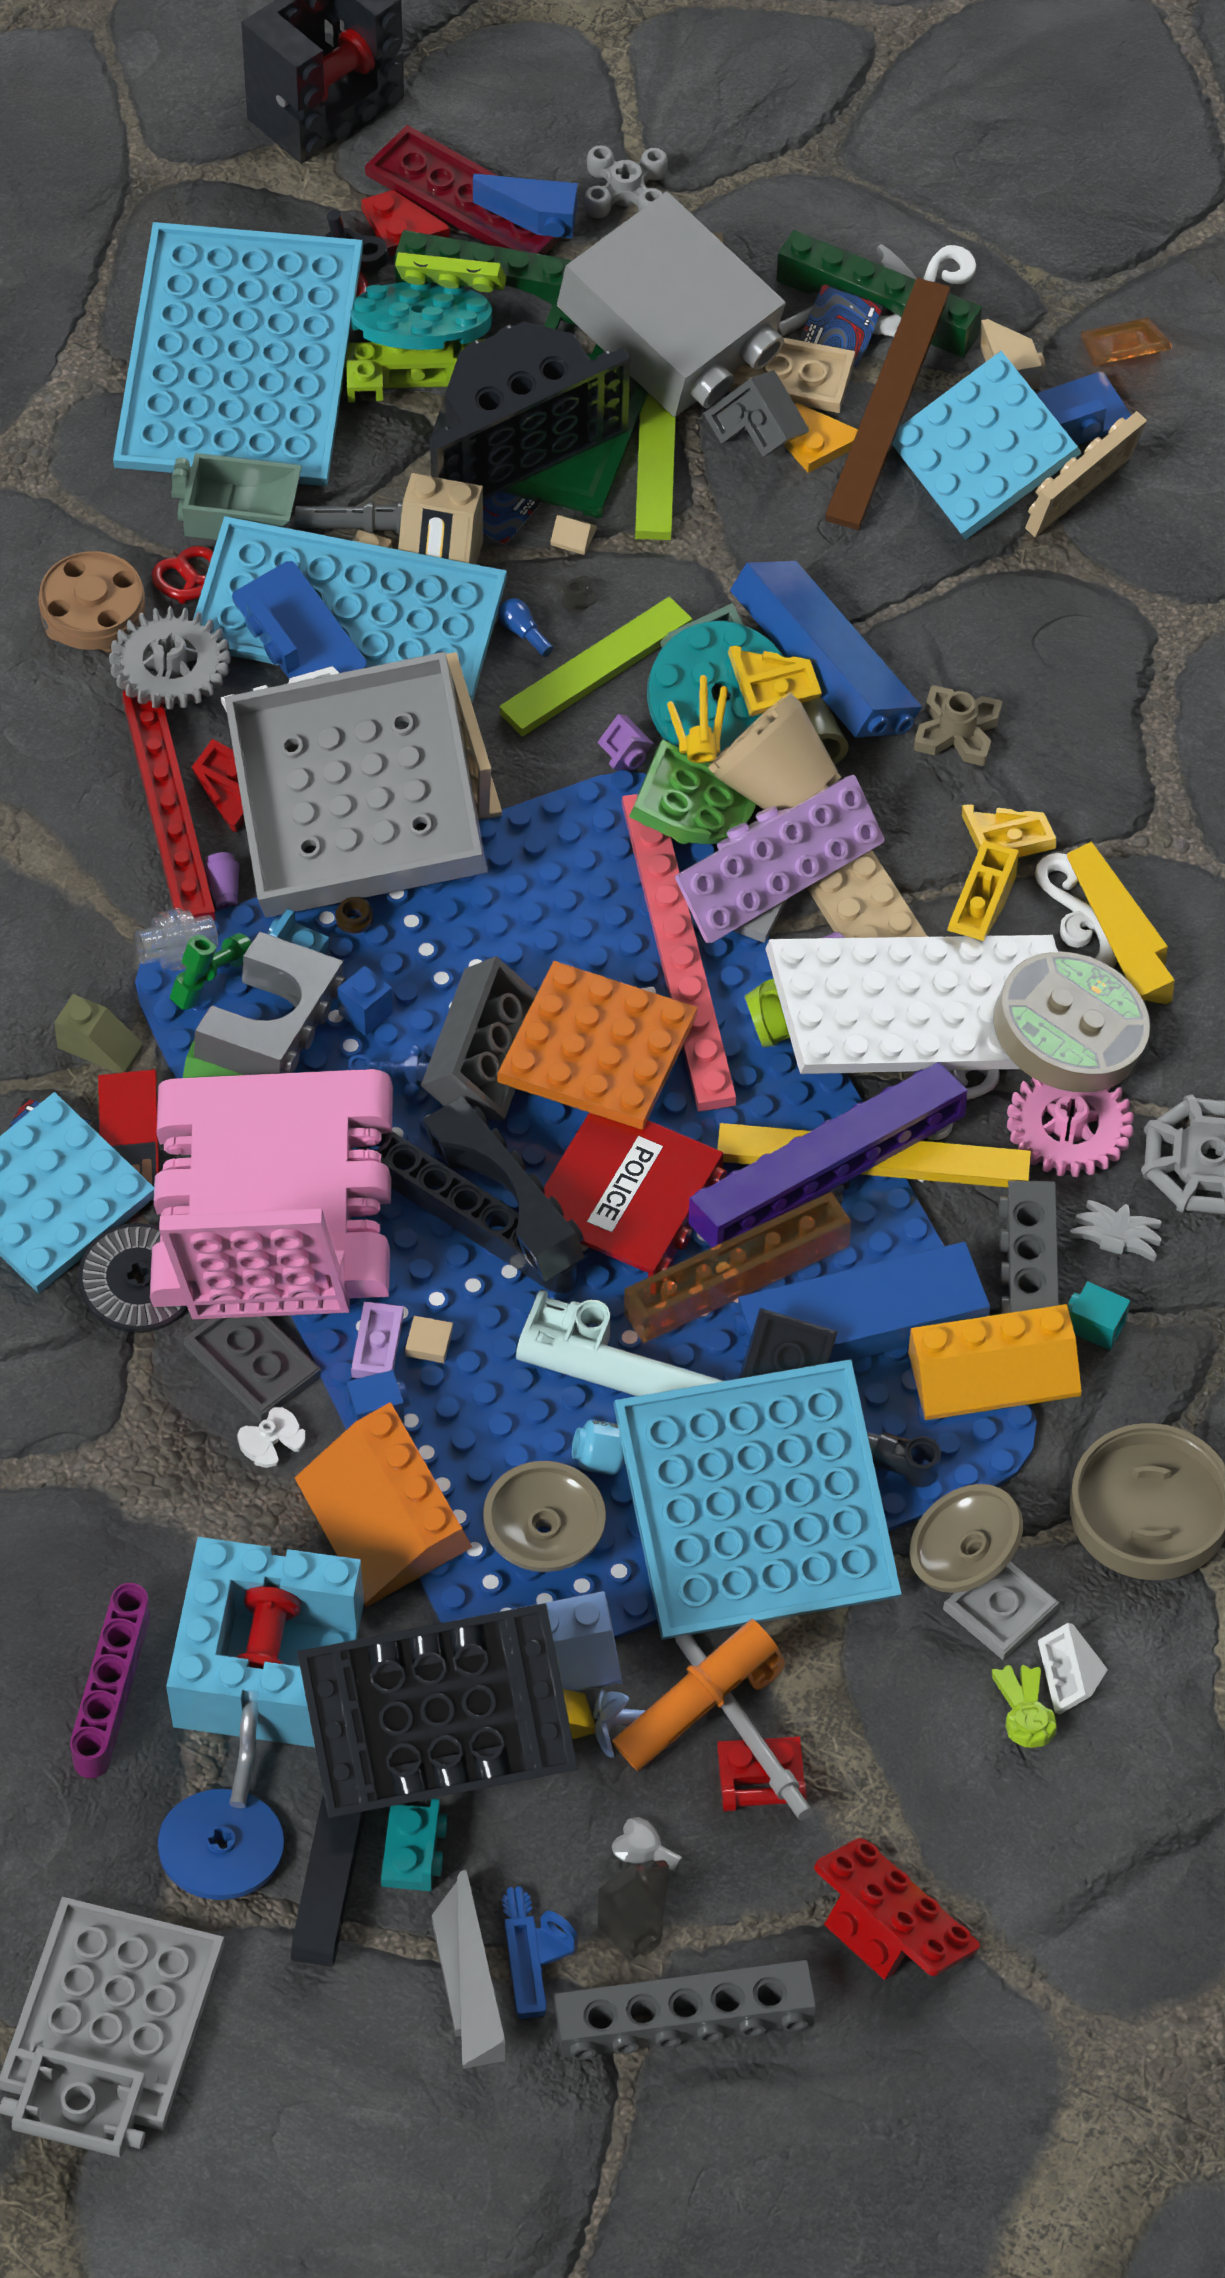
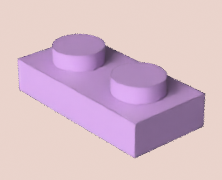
M364 1302L351 1368L352 1378H362L394 1370L404 1316L403 1306Z

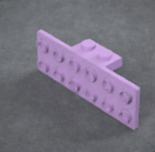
M855 775L845 777L793 808L778 810L776 806H772L762 810L755 815L757 821L750 825L742 823L729 829L726 832L728 838L716 844L719 851L675 876L677 884L706 943L716 941L884 842V836Z

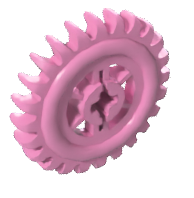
M1032 1077V1087L1026 1081H1022L1020 1085L1021 1095L1018 1092H1014L1012 1095L1013 1104H1010L1007 1109V1115L1009 1116L1007 1128L1012 1132L1010 1136L1011 1142L1019 1144L1018 1150L1031 1151L1030 1164L1036 1165L1042 1162V1171L1049 1172L1052 1168H1056L1058 1176H1063L1066 1170H1070L1073 1177H1079L1080 1170H1084L1088 1175H1092L1095 1172V1166L1104 1170L1109 1167V1160L1118 1161L1120 1159V1151L1128 1149V1139L1133 1135V1126L1131 1124L1133 1123L1134 1114L1128 1112L1130 1108L1129 1099L1118 1103L1122 1097L1121 1087H1118L1111 1093H1109L1110 1088L1097 1092H1071L1051 1087ZM1072 1106H1075V1107H1074V1114H1073V1117H1072V1120H1071V1127H1070L1069 1139H1068V1141H1065L1066 1132H1067V1125H1068V1119L1070 1118L1071 1107H1072ZM1047 1112L1053 1116V1119L1043 1126L1042 1118L1044 1113ZM1097 1121L1098 1129L1093 1134L1087 1124ZM1053 1133L1054 1136H1055L1057 1139H1059L1060 1141L1054 1140V1139H1053L1051 1136H1049L1048 1134ZM1082 1138L1086 1140L1085 1142L1079 1144H1073L1075 1142L1080 1141Z

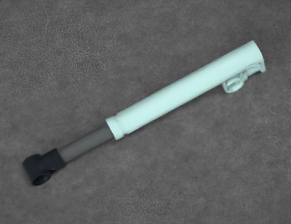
M543 1289L539 1291L534 1301L516 1351L517 1360L635 1396L723 1382V1380L607 1346L610 1339V1312L604 1303L598 1300H588L582 1303L572 1301L569 1304L549 1298L548 1291ZM597 1323L599 1326L587 1327L586 1324ZM884 1431L881 1435L867 1432L875 1467L904 1475L908 1483L915 1487H927L937 1480L941 1449L935 1440L924 1436L910 1440ZM918 1459H924L929 1461L930 1463L922 1465L914 1461Z

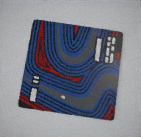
M822 285L799 341L855 351L853 366L858 367L883 306L833 287Z
M505 492L497 493L483 500V534L502 544H507L542 502Z

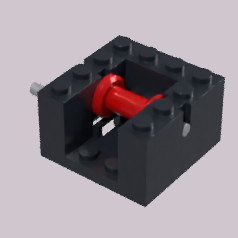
M274 0L241 22L247 119L300 164H303L313 156L319 155L325 148L337 140L345 138L349 132L364 122L372 120L376 114L388 106L396 104L404 97L403 52L400 51L403 43L402 0ZM340 19L344 22V31L340 30ZM325 20L333 25V36L329 32L325 33Z

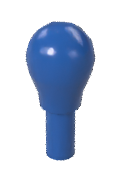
M511 598L500 605L498 620L503 627L516 633L522 639H527L542 657L548 656L553 651L554 647L537 629L538 625L533 620L530 609L525 602L517 598Z

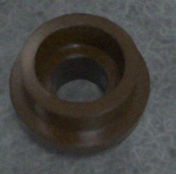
M347 898L342 901L336 910V924L347 933L357 934L364 932L373 923L372 908L361 898ZM356 916L359 918L351 919L350 917Z

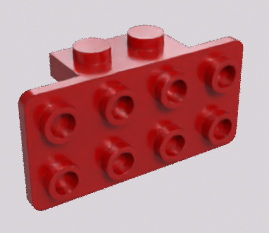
M857 1838L819 1858L815 1863V1872L841 1894L824 1925L884 1980L894 1975L905 1955L909 1956L927 1974L938 1976L976 1954L979 1949L980 1943L970 1934L966 1927L956 1922L940 1907L936 1900L925 1894L910 1880L905 1872L893 1865L879 1852L874 1844L867 1840Z

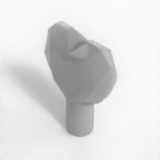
M640 1817L629 1818L623 1827L624 1834L617 1837L611 1846L614 1855L620 1860L630 1863H645L654 1860L675 1872L682 1860V1856L661 1846L660 1836L649 1821Z

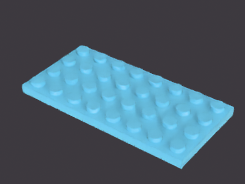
M224 516L194 618L200 612L202 615V626L206 625L209 619H212L214 622L213 633L218 628L222 629L223 639H227L229 642L228 651L231 656L273 664L265 652L262 641L259 637H253L247 628L244 616L233 603L232 594L235 590L284 562L293 561L366 659L367 668L441 652L446 654L457 652L469 696L473 703L507 580L506 570Z

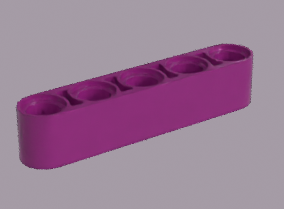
M136 1583L122 1584L111 1595L71 1736L70 1749L75 1771L85 1778L100 1777L110 1766L150 1623L148 1595L146 1590ZM128 1606L139 1607L137 1610L134 1611L123 1610L125 1607ZM119 1641H126L129 1643L123 1647L112 1646L114 1643ZM108 1677L119 1678L116 1682L113 1683L102 1682L105 1678ZM98 1713L109 1714L104 1719L92 1718L95 1714ZM88 1749L99 1751L92 1756L82 1755Z

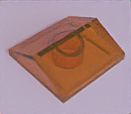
M1148 317L1081 331L1082 341L1094 367L1171 349V342Z

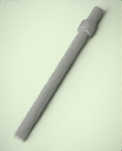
M691 1635L675 1638L676 1643L692 1665L697 1666L707 1658ZM730 1692L724 1697V1705L721 1708L770 1777L769 1785L778 1798L785 1799L799 1820L807 1819L813 1810L798 1790V1781L790 1770H784Z

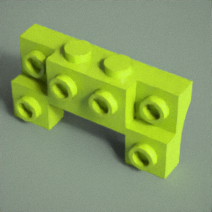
M459 340L444 342L443 349L431 350L400 349L374 342L349 343L347 352L348 402H355V391H376V401H383V388L448 387L459 352L464 350L471 342L461 344Z

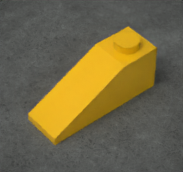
M985 840L982 841L947 931L981 941L985 940L1003 910L1016 879L1019 850Z

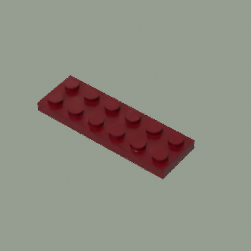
M408 125L365 165V175L390 190H395L418 206L487 245L546 255L562 238L537 235L473 203V174L497 175Z

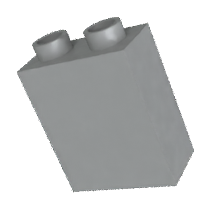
M668 191L565 267L557 307L605 352H613L624 347L630 357V376L674 417L678 416L696 401L704 408H709L716 404L731 388L734 382L732 374L739 367L748 363L754 370L763 368L777 355L784 343V338L777 331L786 302Z

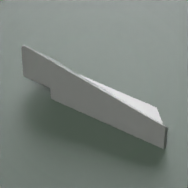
M462 1870L457 1876V1882L432 1914V1925L455 2037L461 2036L462 2065L463 2069L506 2060L505 2037L467 1870Z

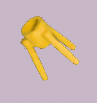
M705 675L700 676V726L690 728L687 736L672 701L667 703L679 740V752L681 754L687 753V759L694 763L711 762L721 752L720 736L728 688L726 686L721 687L712 733L711 727L708 726L707 677Z

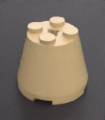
M789 692L785 698L782 697L745 729L730 747L725 748L708 766V769L720 781L763 809L776 806L778 810L793 808L835 784L841 778L804 707L792 692Z

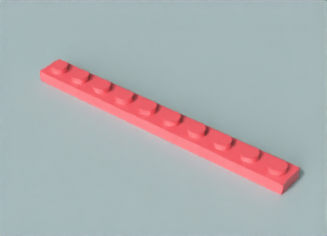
M638 794L622 796V807L669 997L697 1007V1017L682 1046L697 1110L700 1112L736 1106V1095L689 908L675 879V876L680 872L671 837L629 817Z

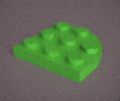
M662 740L655 752L629 817L672 837L682 844H716L728 838L726 832L739 824L747 823L756 804L720 781L708 769L711 763L691 762L687 759V753L681 754L679 747Z

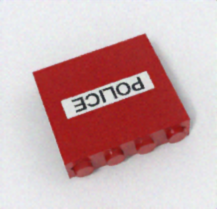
M589 1112L545 1184L544 1195L547 1198L553 1196L564 1212V1219L566 1221L573 1219L578 1225L584 1237V1240L579 1242L580 1244L647 1272L648 1290L653 1292L660 1279L666 1280L670 1275L674 1265L673 1257L677 1250L683 1251L690 1240L692 1229L688 1224L689 1198L698 1190L708 1188L723 1180L727 1171L723 1169V1152L649 1120H647L644 1129L641 1130Z

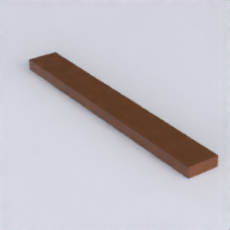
M916 278L825 514V521L860 531L950 296V286Z

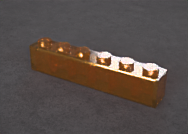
M829 1192L625 1288L624 1315L643 1343L650 1341L738 1299L739 1296L747 1295L848 1247L851 1220L833 1193Z

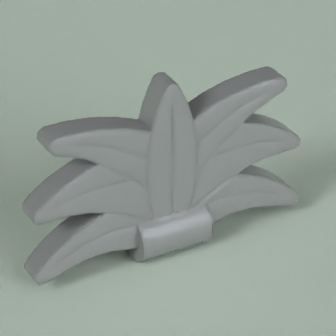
M1088 1200L1086 1203V1208L1092 1212L1076 1215L1075 1222L1086 1226L1070 1230V1238L1094 1241L1100 1244V1249L1123 1255L1124 1251L1133 1252L1153 1262L1156 1261L1157 1255L1147 1243L1156 1246L1161 1245L1162 1239L1151 1230L1161 1228V1220L1150 1217L1130 1216V1209L1127 1204L1123 1205L1118 1212H1115L1111 1208L1092 1200Z

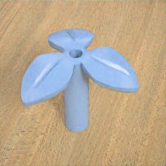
M601 1689L595 1701L593 1719H598L595 1724V1735L602 1751L608 1757L613 1758L614 1753L609 1730L614 1725L629 1726L646 1710L624 1709L629 1701L627 1695L614 1691L607 1692Z

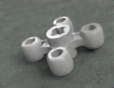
M602 145L593 147L587 155L588 172L595 178H605L607 184L605 186H593L586 191L584 196L585 212L588 216L599 219L609 214L614 203L624 207L636 204L639 212L663 193L655 188H647L644 184L648 180H660L666 175L668 159L665 152L659 148H650L642 154L641 160L638 163L631 160L616 162L610 148Z

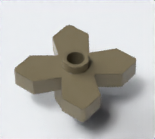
M935 685L931 686L925 711L934 720L919 724L914 742V750L936 755L954 744L963 762L985 766L991 748V740L983 731L997 727L1002 711V701L984 696L974 700L967 692H954L953 689Z

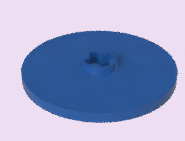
M212 1789L191 1795L178 1803L164 1819L158 1835L159 1859L168 1877L184 1891L212 1900L239 1898L265 1885L280 1866L284 1852V1836L277 1816L260 1799L248 1794L246 1807L235 1808L229 1804L232 1789ZM222 1839L223 1843L227 1844V1848L220 1849L218 1844H215V1840Z

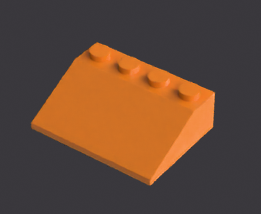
M391 1402L354 1422L294 1477L337 1556L361 1559L365 1607L372 1605L472 1548L470 1541Z

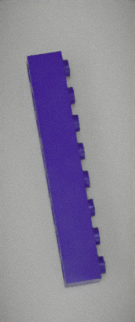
M939 1062L926 1069H920L910 1078L895 1086L885 1088L877 1096L864 1103L861 1102L854 1105L849 1111L833 1120L829 1119L823 1122L811 1132L795 1137L787 1145L772 1153L762 1155L756 1162L739 1171L731 1172L726 1178L712 1186L698 1190L689 1198L688 1224L718 1253L964 1117L968 1090Z

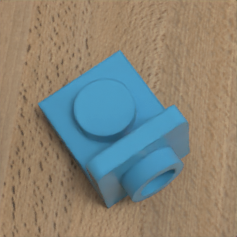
M288 908L280 919L276 918L272 922L268 931V935L323 954L329 947L328 936L295 923V911Z

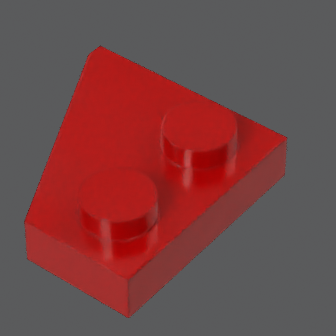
M395 190L361 200L362 211L376 237L385 241L389 257L395 255L403 230L450 238V228L446 223Z
M212 739L193 764V774L233 832L237 833L245 819L233 749Z

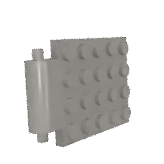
M62 1897L0 2074V2090L20 2095L19 2100L3 2097L0 2104V2114L13 2117L12 2130L119 2158L123 2156L127 2146L141 2149L143 2146L145 2132L134 2130V2124L163 2131L225 1945L224 1937Z

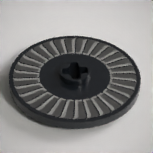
M131 1223L114 1227L98 1236L89 1245L82 1257L79 1268L81 1296L92 1314L110 1327L132 1333L156 1331L178 1320L188 1309L187 1306L153 1307L151 1302L152 1247L160 1242L161 1234L158 1226ZM138 1272L141 1277H144V1283L138 1284L136 1279H132V1273Z

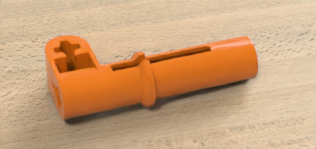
M751 1618L699 1665L688 1666L686 1668L688 1674L612 1740V1743L637 1772L641 1771L715 1705L719 1708L724 1705V1697L743 1680L746 1679L756 1690L770 1684L785 1666V1660L778 1646L768 1633Z

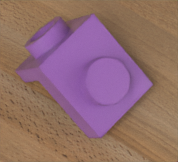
M622 714L616 716L597 742L612 757L609 765L613 769L631 772L642 765L646 759V753L654 744L627 715Z

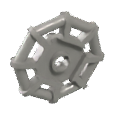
M1193 1094L1184 1096L1181 1103L1158 1119L1148 1121L1144 1127V1132L1147 1136L1145 1165L1141 1168L1144 1179L1151 1180L1177 1206V1211L1183 1214L1186 1210L1225 1214V1118L1202 1115L1225 1116V1101L1195 1098ZM1186 1117L1190 1119V1126L1183 1130V1127L1179 1130L1173 1128V1126ZM1163 1141L1173 1144L1172 1156L1161 1157V1144ZM1208 1148H1213L1216 1155L1221 1157L1209 1159L1203 1154L1207 1153ZM1175 1171L1180 1182L1186 1185L1184 1191L1166 1173ZM1197 1189L1219 1191L1222 1194V1198L1195 1196Z

